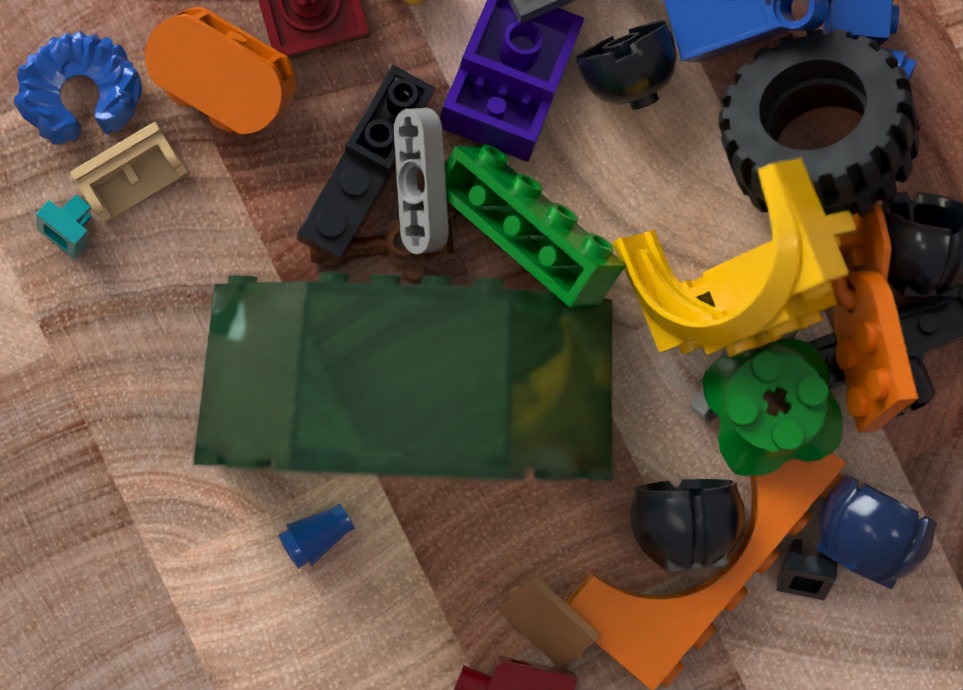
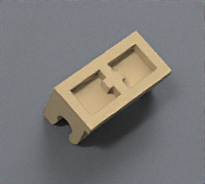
M156 122L149 124L70 171L96 215H100L104 223H108L190 174L163 128Z

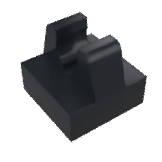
M794 539L778 572L776 591L825 600L836 581L838 562L833 561L819 550L816 557L803 555L801 550L802 539Z

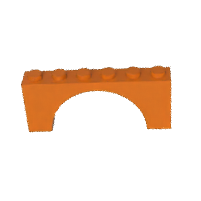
M766 394L763 395L762 399L768 403L766 410L768 414L776 416L779 410L787 414L785 410ZM833 452L818 461L804 462L798 459H790L774 472L763 476H749L752 490V505L748 527L743 540L734 555L727 562V566L722 567L711 578L695 587L666 595L636 594L612 586L591 572L565 603L600 634L595 643L650 690H655L659 684L666 688L682 671L684 664L680 660L692 646L696 650L700 649L716 630L712 622L724 608L731 612L742 601L748 592V589L743 585L753 573L757 571L763 574L775 562L780 554L775 547L787 533L794 537L808 523L812 514L807 510L819 496L826 499L829 492L842 481L844 477L839 472L847 463Z

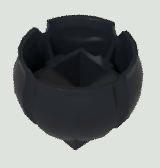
M898 192L887 202L884 203L882 201L881 209L884 213L891 241L887 281L903 296H958L959 287L963 284V202L923 192H918L915 200H910L906 192Z
M682 479L677 488L673 487L670 481L647 483L634 488L635 495L630 509L631 527L636 541L644 553L666 571L727 566L726 558L735 549L742 536L745 523L744 503L739 494L737 482L727 479Z

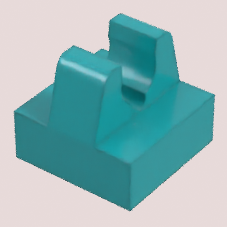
M77 194L61 209L48 200L36 213L37 230L75 260L87 247L88 230L84 227L92 218V214L89 213L92 208Z

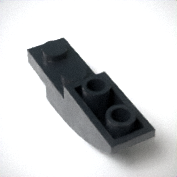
M392 64L345 145L344 154L299 229L296 240L339 263L341 262L358 230L365 224L396 167L394 123L397 115L404 109L427 108L436 87Z

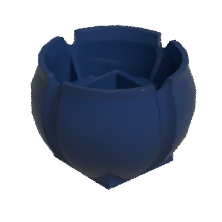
M845 474L842 481L829 492L822 505L819 518L821 540L816 549L850 571L892 590L898 579L915 571L926 559L933 546L935 529L938 523L927 516L918 519L920 515L917 510L866 483L859 489L858 480Z

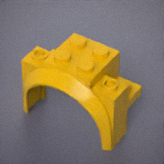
M802 158L773 163L758 170L771 216L773 240L702 272L703 276L698 279L679 282L666 259L655 229L642 234L620 237L612 242L619 259L626 264L624 270L637 296L659 353L679 348L683 356L704 348L706 355L726 349L730 358L753 348L757 349L773 343L793 331L797 332L823 321L821 311L838 305L833 294L834 289L831 282L849 274L839 251V247L842 246L839 237L857 228L849 210L825 216Z

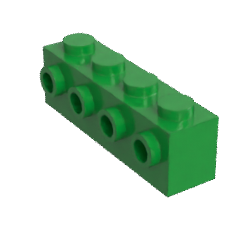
M487 144L483 145V147L455 146L444 164L447 201L567 306L573 308L600 305L626 266L624 262L613 254L615 250L613 245L603 237L584 230L577 224L579 218L572 210L559 203H553L542 194L543 187L535 179L525 174H518L507 164L509 161L508 157L499 149Z

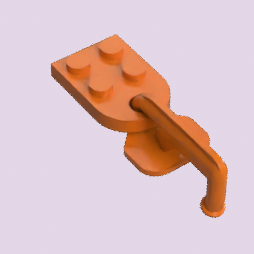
M877 203L873 204V212L861 218L858 213L854 214L852 219L857 229L839 237L842 243L839 251L849 274L831 282L834 289L833 294L838 305L834 306V329L837 340L836 361L839 368L844 371L848 388L846 396L847 408L850 415L855 419L858 433L876 432L918 399L895 301L887 283L891 241L884 213Z

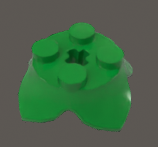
M780 339L768 344L761 350L746 351L730 358L726 354L705 370L703 378L704 398L708 407L720 419L718 434L720 453L727 466L735 475L763 476L776 471L790 459H798L804 462L818 461L833 453L840 446L843 433V416L839 404L829 388L827 364L817 349L809 342L797 339ZM774 393L781 394L784 397L783 404L788 407L787 414L780 410L776 416L768 414L766 412L768 403L762 399L763 395L768 394L772 397Z

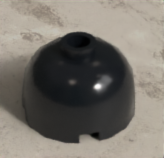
M664 20L628 29V35L617 39L611 36L579 53L576 56L578 69L589 90L600 100L613 105L630 103L632 110H638L657 102L660 99L657 91L670 82L677 64L675 42Z

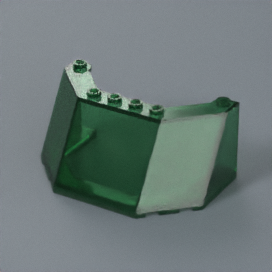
M319 272L318 281L257 282L258 277L230 275L228 276V283L215 284L193 465H226L227 468L263 470V468H271L272 460H274V471L491 480H525L526 469H534V478H538V480L577 481L578 478L592 481H612V299L604 298L602 303L596 306L570 308L554 293L505 289L504 279L473 278V287H452V277L422 276L421 285H401L400 275L370 274V283H349L350 274L338 272Z

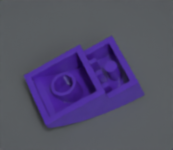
M487 0L442 107L440 115L442 129L479 144L493 146L505 154L529 162L585 18L561 8H556L520 24L508 0Z

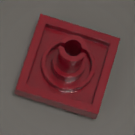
M259 0L271 47L286 55L289 59L370 37L360 0Z

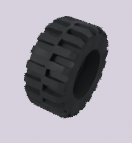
M822 29L806 30L807 36L793 38V34L779 39V45L772 49H769L766 45L753 55L755 61L751 65L747 63L742 65L734 75L736 85L730 84L722 98L724 107L719 112L721 141L736 182L742 193L750 197L751 203L761 212L768 213L769 209L758 170L773 163L802 158L825 216L849 210L851 215L858 213L861 218L874 211L873 204L881 200L885 203L898 192L896 181L903 183L908 179L913 170L912 160L918 156L920 146L918 132L920 128L907 74L904 69L899 68L897 58L889 50L884 48L879 50L878 43L866 36L860 35L855 40L849 31L834 29L833 34H823ZM830 106L843 107L856 111L863 116L857 127L847 137L825 148L797 150L785 147L777 142L780 134L790 122L813 109Z

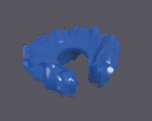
M81 30L74 34L65 33L59 38L52 37L45 46L39 48L36 54L30 53L24 65L19 66L17 74L19 94L14 97L13 103L22 117L39 130V135L50 140L52 144L61 145L69 141L77 142L81 135V124L66 109L61 99L62 88L72 77L87 76L97 84L99 88V101L95 108V118L105 134L109 135L112 132L120 131L135 115L136 104L139 102L142 94L141 77L137 69L133 68V63L128 60L124 48L120 44L113 45L110 38L105 37L101 39L97 34L86 35Z

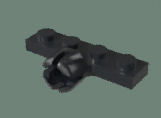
M963 284L959 287L958 296H930L896 309L918 397L905 409L910 407L912 411H915L925 406L934 397L935 388L924 365V355L963 339ZM835 332L809 341L827 364L829 388L845 384L844 371L839 368L836 361L837 340ZM901 411V412H900L898 415H896L895 417L904 415V414H903V411Z

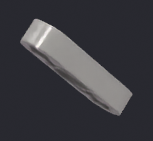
M430 108L404 109L397 115L394 123L401 239L406 249L413 254L437 252L444 248L448 240L442 125L436 112ZM419 169H421L425 178L423 193L419 190L417 182Z

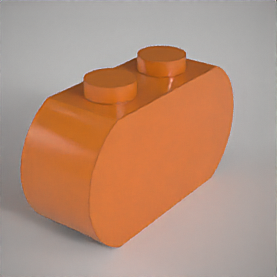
M204 7L188 8L166 19L152 31L145 48V63L153 83L166 90L167 96L175 103L185 107L193 106L208 115L209 121L221 130L227 132L235 131L238 134L257 132L281 116L293 101L296 91V75L289 58Z

